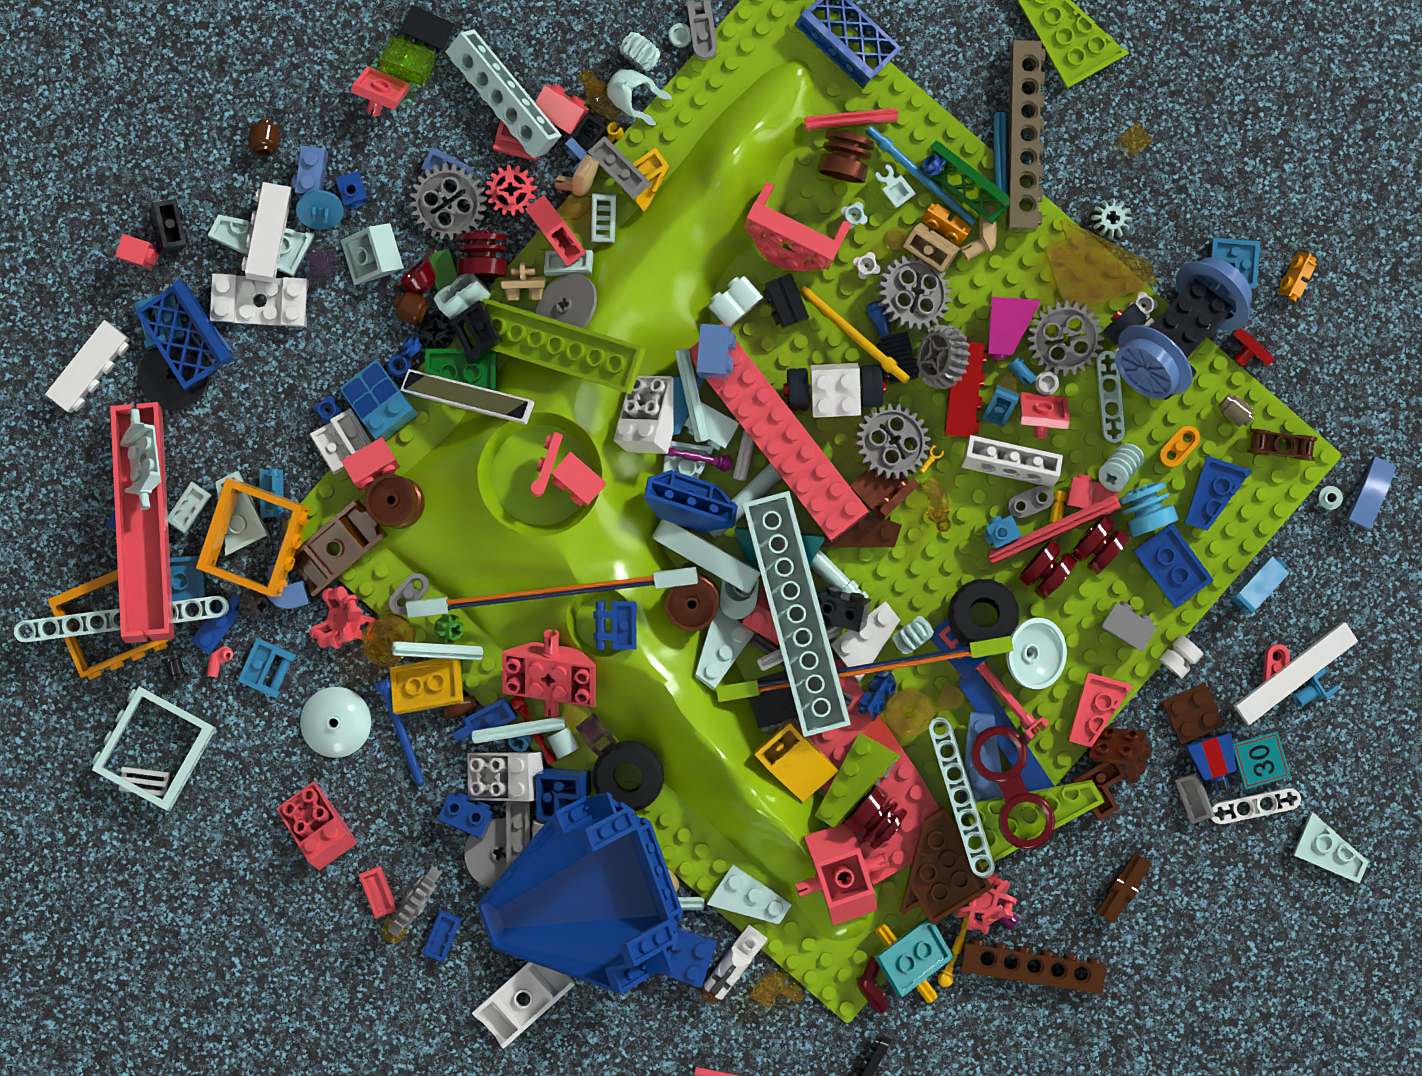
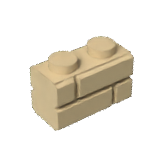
M919 223L913 229L903 245L904 248L942 273L950 266L960 250L958 246L935 231H930L929 227L923 223Z

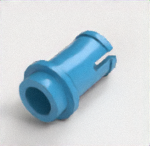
M1016 357L1007 365L1010 369L1008 372H1013L1024 386L1028 387L1037 376L1023 363V359Z

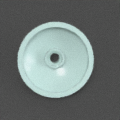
M1030 618L1021 622L1011 634L1014 651L1006 652L1009 671L1013 678L1026 688H1046L1059 678L1064 669L1067 657L1064 636L1057 625L1044 618Z
M343 687L325 688L315 693L306 702L301 713V732L306 743L315 752L326 757H345L356 752L366 742L371 730L370 710L366 702L350 689ZM332 718L338 721L337 727L330 725Z

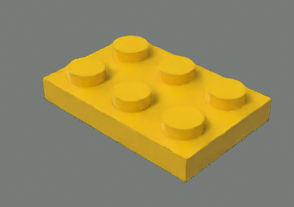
M438 658L390 667L393 713L396 715L464 703L460 659Z

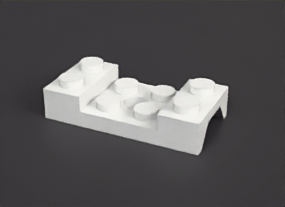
M212 274L210 321L216 323L307 327L306 298L309 280L307 278L283 277L276 278L274 284L247 279L246 276ZM263 294L267 299L265 306L256 307L254 304L255 297Z
M527 962L496 992L481 1003L472 1014L483 1022L504 1049L575 985V982L568 975ZM525 992L530 996V1002L527 1005H521L517 1002V995L519 993Z

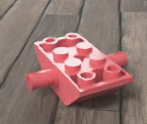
M552 629L546 630L544 632V643L531 642L502 652V693L543 699L544 715L549 717V711H551V718L559 715V702L595 707L596 664L581 650L559 646V632L557 630H554V636H552Z
M844 822L837 828L831 826L805 835L804 839L816 874H814L815 877L795 883L799 898L816 891L822 892L832 925L877 911L875 893L869 876L872 872L890 867L889 862H887L886 853L884 852L865 860L854 832ZM844 871L845 878L840 879L838 875H840V873Z

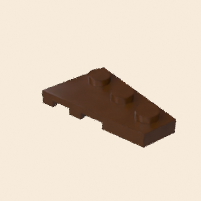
M868 514L833 542L826 536L821 547H895L902 524L886 519L881 521L877 516Z

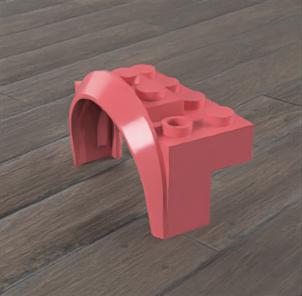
M766 182L760 195L754 202L744 225V229L753 237L760 253L772 264L789 271L829 270L851 223L842 220L834 238L831 239L765 206L774 188V185ZM785 242L792 246L791 249L793 251L785 249L779 244Z

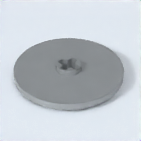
M569 273L562 275L552 281L544 290L542 299L538 302L536 314L585 328L591 321L596 309L597 293L595 286L591 280L582 274Z
M505 818L492 819L484 839L482 840L470 835L465 846V862L470 874L476 881L488 888H491L506 870V858L502 857L499 861L496 860L497 856L493 854L494 850H499L500 847H503L504 853H506Z

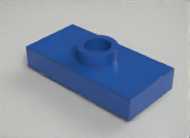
M440 909L422 954L444 963L462 918Z

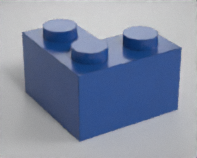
M546 768L536 773L537 820L548 821L555 811L569 805V799L579 800L590 795L591 771Z

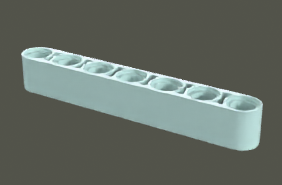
M941 717L935 718L929 725V732L973 873L978 877L987 878L994 872V861L954 731L946 719ZM939 724L947 726V730L943 735H936L935 728ZM947 746H951L954 749V753L950 758L942 756V750ZM953 769H959L961 772L960 778L956 781L949 779V773ZM964 791L968 794L967 801L959 804L956 802V795ZM968 814L975 817V822L970 827L963 825V818ZM974 837H979L982 840V845L977 850H973L970 847V841ZM981 860H986L989 863V868L984 873H980L977 870V864Z

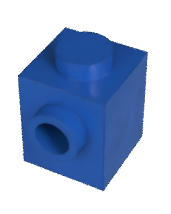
M359 171L336 177L344 206L346 208L350 207L351 210L365 206L364 202L369 201Z

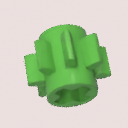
M442 614V617L435 622L434 633L440 635L438 637L439 641L455 643V640L462 636L464 624L458 622V616Z

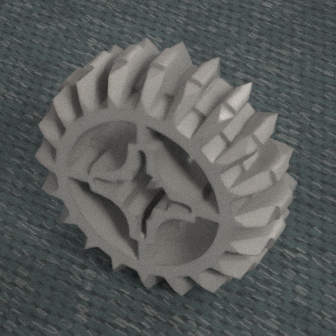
M936 325L933 328H929L927 333H923V340L918 341L920 346L919 349H916L918 354L914 359L918 363L916 365V369L919 371L918 377L922 379L923 383L932 388L946 389L956 386L957 381H962L961 374L967 373L965 367L970 364L967 359L971 354L967 351L970 344L966 342L967 337L962 334L961 330L951 325Z

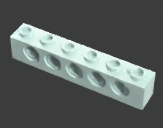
M474 29L460 33L445 51L451 58L452 63L461 70L466 80L480 93L481 98L494 110L495 115L503 121L510 133L517 138L524 147V150L532 158L547 154L562 136Z

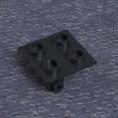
M784 670L755 680L765 682L788 678L787 671ZM791 687L763 691L758 696L749 697L758 728L798 716Z

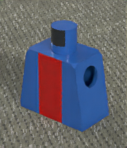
M1224 732L1184 745L1196 771L1199 772L1201 780L1213 779L1216 791L1230 787L1226 774L1236 771L1231 733Z

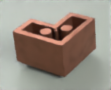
M1097 762L1072 778L1073 783L1093 780L1102 795L1104 803L1091 809L1097 820L1101 821L1120 809L1109 792L1108 787L1127 776L1121 764Z

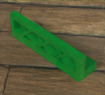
M936 140L930 146L931 154L935 153L941 159L945 158L946 163L944 164V170L931 177L993 225L1011 204L1009 195ZM959 174L962 184H949L947 175ZM977 188L980 192V198H967L965 189ZM995 202L1000 207L991 216L984 211L983 203Z

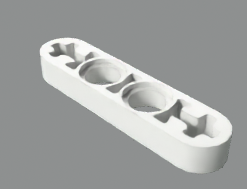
M1284 788L1217 802L1211 806L1214 813L1218 811V807L1222 810H1229L1230 807L1228 805L1232 804V812L1235 817L1231 818V813H1227L1222 816L1223 819L1221 820L1217 816L1210 819L1218 824H1226L1293 810L1300 805L1301 796L1297 790ZM1288 792L1290 795L1295 796V799L1292 800V805H1289L1288 802H1280L1281 808H1278L1276 794H1278L1279 799L1286 798ZM1264 797L1272 799L1273 805L1269 810H1263L1260 806V801ZM1240 802H1247L1249 804L1250 810L1245 815H1240L1237 812V806Z

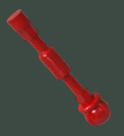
M514 696L511 700V706L517 710L515 711L516 713H520L526 722H531L532 720L528 715L529 712L526 709L528 705H525V699L522 696ZM531 734L536 744H539L548 765L556 762L557 760L551 750L547 748L542 734Z

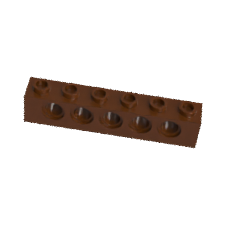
M970 938V942L964 941L960 963L961 972L1096 994L1103 993L1107 966L1101 963L1099 958L1087 957L1086 961L1078 959V955L1064 953V956L1061 957L1055 956V952L1040 949V953L1031 952V948L1026 946H1017V949L1007 948L1008 944L1001 942L987 945L984 944V940ZM991 952L993 955L991 962L987 964L980 961L982 953ZM1007 956H1015L1016 963L1014 966H1004V959ZM1032 959L1039 961V967L1035 971L1027 969V964ZM1055 963H1060L1063 966L1062 972L1058 975L1051 974V967ZM1078 967L1086 969V974L1081 979H1077L1074 976V971Z

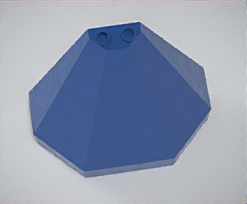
M606 792L587 798L583 797L555 811L478 902L477 907L492 949L622 994L648 979L650 975L672 971L673 964L670 962L672 951L676 950L679 934L676 932L677 921L682 918L683 911L651 821L645 817H638L634 814L635 810L623 802L618 803L612 799L613 795Z

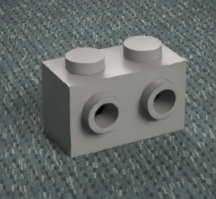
M1121 601L1120 604L1113 602L1099 627L1136 650L1143 652L1157 629L1152 624L1154 620L1143 613L1140 616L1133 613L1132 610L1134 608L1124 601Z

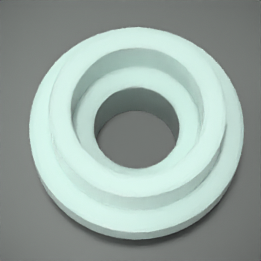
M1327 486L1319 493V503L1325 509H1336L1342 503L1343 495L1337 487ZM1330 493L1334 494L1335 500L1333 502H1329L1327 499V496Z

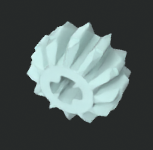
M630 32L622 41L620 52L641 70L649 71L658 62L657 60L660 57L659 50L650 40H647L639 33Z
M1114 198L1110 200L1109 205L1103 200L1101 202L1102 208L1097 206L1094 208V211L1099 215H1093L1091 220L1099 221V223L1095 224L1093 229L1096 230L1101 227L1102 230L1099 233L1101 237L1107 231L1108 239L1114 237V232L1120 238L1123 235L1121 229L1124 231L1130 229L1125 223L1131 222L1132 218L1125 217V215L1131 210L1130 208L1121 209L1124 205L1123 201L1115 206L1116 201ZM1110 214H1113V218H1117L1113 224H1111L1110 220L1106 219Z
M918 616L896 632L892 640L895 642L898 650H901L903 654H909L931 638L934 631L930 623L923 616Z

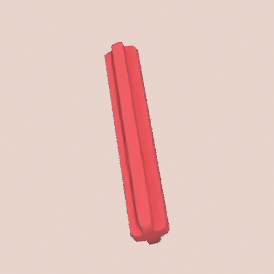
M896 108L807 116L804 122L806 130L895 122L898 120V111Z

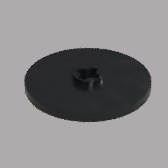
M176 340L173 343L184 345L185 341ZM172 346L170 352L171 359L181 361L183 348ZM158 347L152 348L146 353L139 367L138 379L143 394L150 402H158L163 409L180 410L191 406L201 398L207 388L209 375L185 390L178 379H169L171 368ZM188 349L185 363L196 365L199 351ZM203 355L201 366L209 367ZM184 366L182 376L186 382L194 377L196 368Z

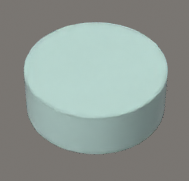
M684 23L673 25L669 30L671 44L678 48L689 45L692 40L690 27Z

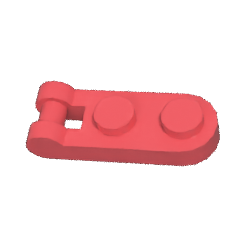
M554 432L553 436L549 434L547 436L544 448L548 449L545 458L540 457L536 471L541 473L539 479L534 481L530 488V492L534 497H541L544 494L563 434Z

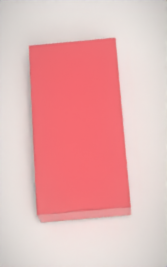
M381 866L358 874L375 919L398 910Z

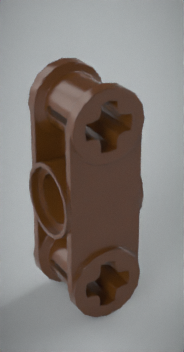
M1250 429L1249 433L1252 435L1250 448L1247 449V453L1315 461L1313 450L1314 443L1318 437ZM1280 439H1284L1287 443L1285 451H1281L1278 448V441Z

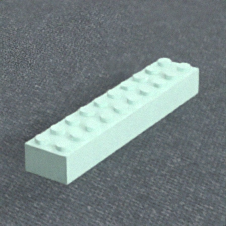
M787 491L745 502L743 507L803 736L806 737L851 725L790 492Z

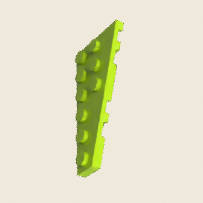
M1016 0L1039 41H1042V46L1045 48V52L1066 89L1129 54L1126 49L1118 45L1108 33H1105L1071 0Z

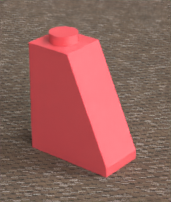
M544 195L525 208L567 267L587 253Z

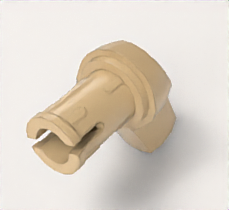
M585 155L573 177L557 176L556 180L562 181V183L555 182L556 189L559 191H573L577 196L585 195L593 184L599 161L589 155Z
M984 205V211L992 216L994 208L991 205ZM979 215L977 239L960 248L966 261L984 251L989 253L993 251L997 239L996 221L992 225Z

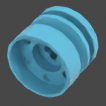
M1165 482L1146 484L1129 491L1122 498L1118 499L1120 505L1130 502L1132 506L1122 510L1123 514H1135V518L1127 522L1132 537L1179 520L1174 505L1162 506L1161 504L1163 500L1170 496L1169 493L1160 496L1157 494V491L1166 488Z

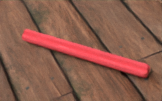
M1116 496L1109 497L989 551L988 558L992 564L999 563L1121 507L1120 502Z

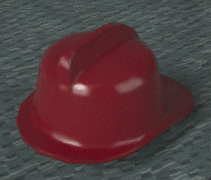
M432 247L413 268L396 281L394 286L399 287L402 285L408 291L419 295L429 290L434 285L436 279V272L429 260L436 247Z

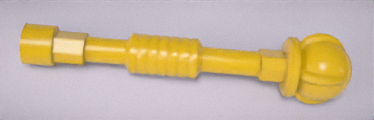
M969 916L963 917L961 931L954 941L951 950L954 958L949 961L945 970H941L942 973L938 976V983L942 987H949L953 983V966L964 945Z

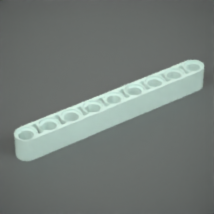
M222 596L173 601L172 607L175 610L173 623L224 616L229 610V603ZM214 600H219L223 605L220 613H215L211 609V604ZM191 603H195L199 607V612L196 616H191L187 611ZM120 608L22 621L15 626L14 635L21 642H32L121 630L116 620L117 615L120 613ZM97 615L101 616L104 620V624L100 629L95 628L93 625V619ZM73 618L77 619L80 623V628L77 632L72 631L69 627V622ZM48 622H53L56 626V631L53 635L48 634L45 630ZM24 625H29L32 628V635L29 638L22 635Z

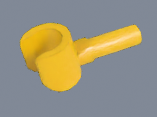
M615 122L610 123L607 127L609 133L607 139L610 142L619 140L624 135L621 127L617 132L613 133L617 128Z
M933 445L929 450L928 459L919 472L924 474L935 459L943 456L944 450H942L939 456H934L932 450L936 445Z

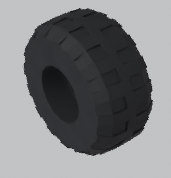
M976 579L961 586L953 595L948 608L949 627L956 639L965 646L970 645L972 642L1011 636L1018 626L1019 606L1013 593L1002 583L992 579ZM979 602L989 603L997 611V622L987 628L975 625L970 619V608Z
M631 740L620 741L607 747L598 757L593 769V785L597 795L608 792L613 795L612 799L618 803L623 802L635 810V812L652 804L659 796L664 783L663 765L654 750L643 743ZM623 763L636 765L642 773L641 785L632 790L620 787L614 776L617 766Z

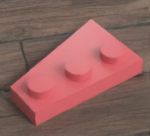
M1086 672L1067 740L1092 747L1133 685Z

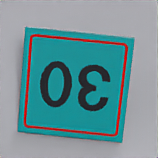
M1278 731L1233 744L1234 754L1245 790L1291 777Z

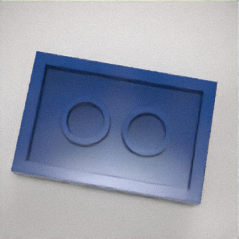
M1172 523L1132 550L1174 608L1213 581V578Z

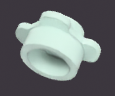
M856 202L849 207L844 206L841 209V215L845 217L847 222L851 223L849 229L854 228L858 224L864 225L868 220L867 216L864 215L863 204L860 202Z

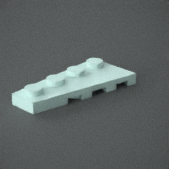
M218 215L208 237L248 256L250 248H246L248 234H253L254 226L248 220ZM286 228L277 270L294 277L315 237L314 234L296 232Z

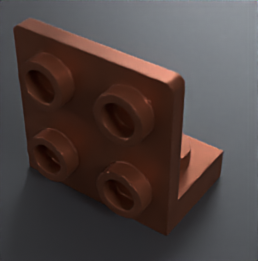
M873 468L869 472L867 470L863 472L850 487L882 521L920 484L914 478L910 481L903 479L900 474L899 479L896 481L893 480L892 475H890L889 479L884 480V473L875 477L876 470Z

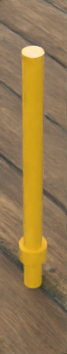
M804 286L799 293L875 358L881 364V368L888 374L892 373L903 384L909 380L910 376L897 366L898 363L892 357L884 355L809 288Z

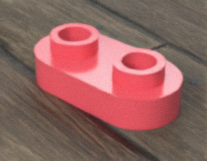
M1273 644L1265 650L1263 682L1290 662V652L1284 645ZM1274 652H1277L1278 658L1276 660L1273 659Z

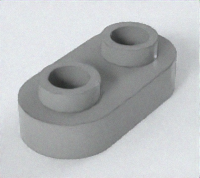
M1047 486L1032 488L1013 496L1008 502V511L1015 518H1024L1049 508L1053 504L1054 493ZM1040 493L1046 495V501L1041 502L1038 499ZM1018 502H1023L1025 505L1022 511L1016 508Z
M421 573L409 575L389 599V607L392 612L398 615L406 614V605L404 607L399 606L398 600L400 598L405 599L406 602L420 600L429 589L427 577ZM416 580L422 584L420 589L414 588L413 584Z

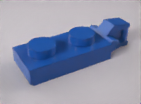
M234 593L228 601V612L221 617L206 619L190 642L210 655L239 618L240 611L237 610V607L239 606L240 596ZM221 602L218 603L213 612L220 613L222 611L223 605Z
M505 696L464 718L461 721L463 727L455 730L452 734L456 742L466 736H469L470 740H472V731L500 727L517 718V715Z

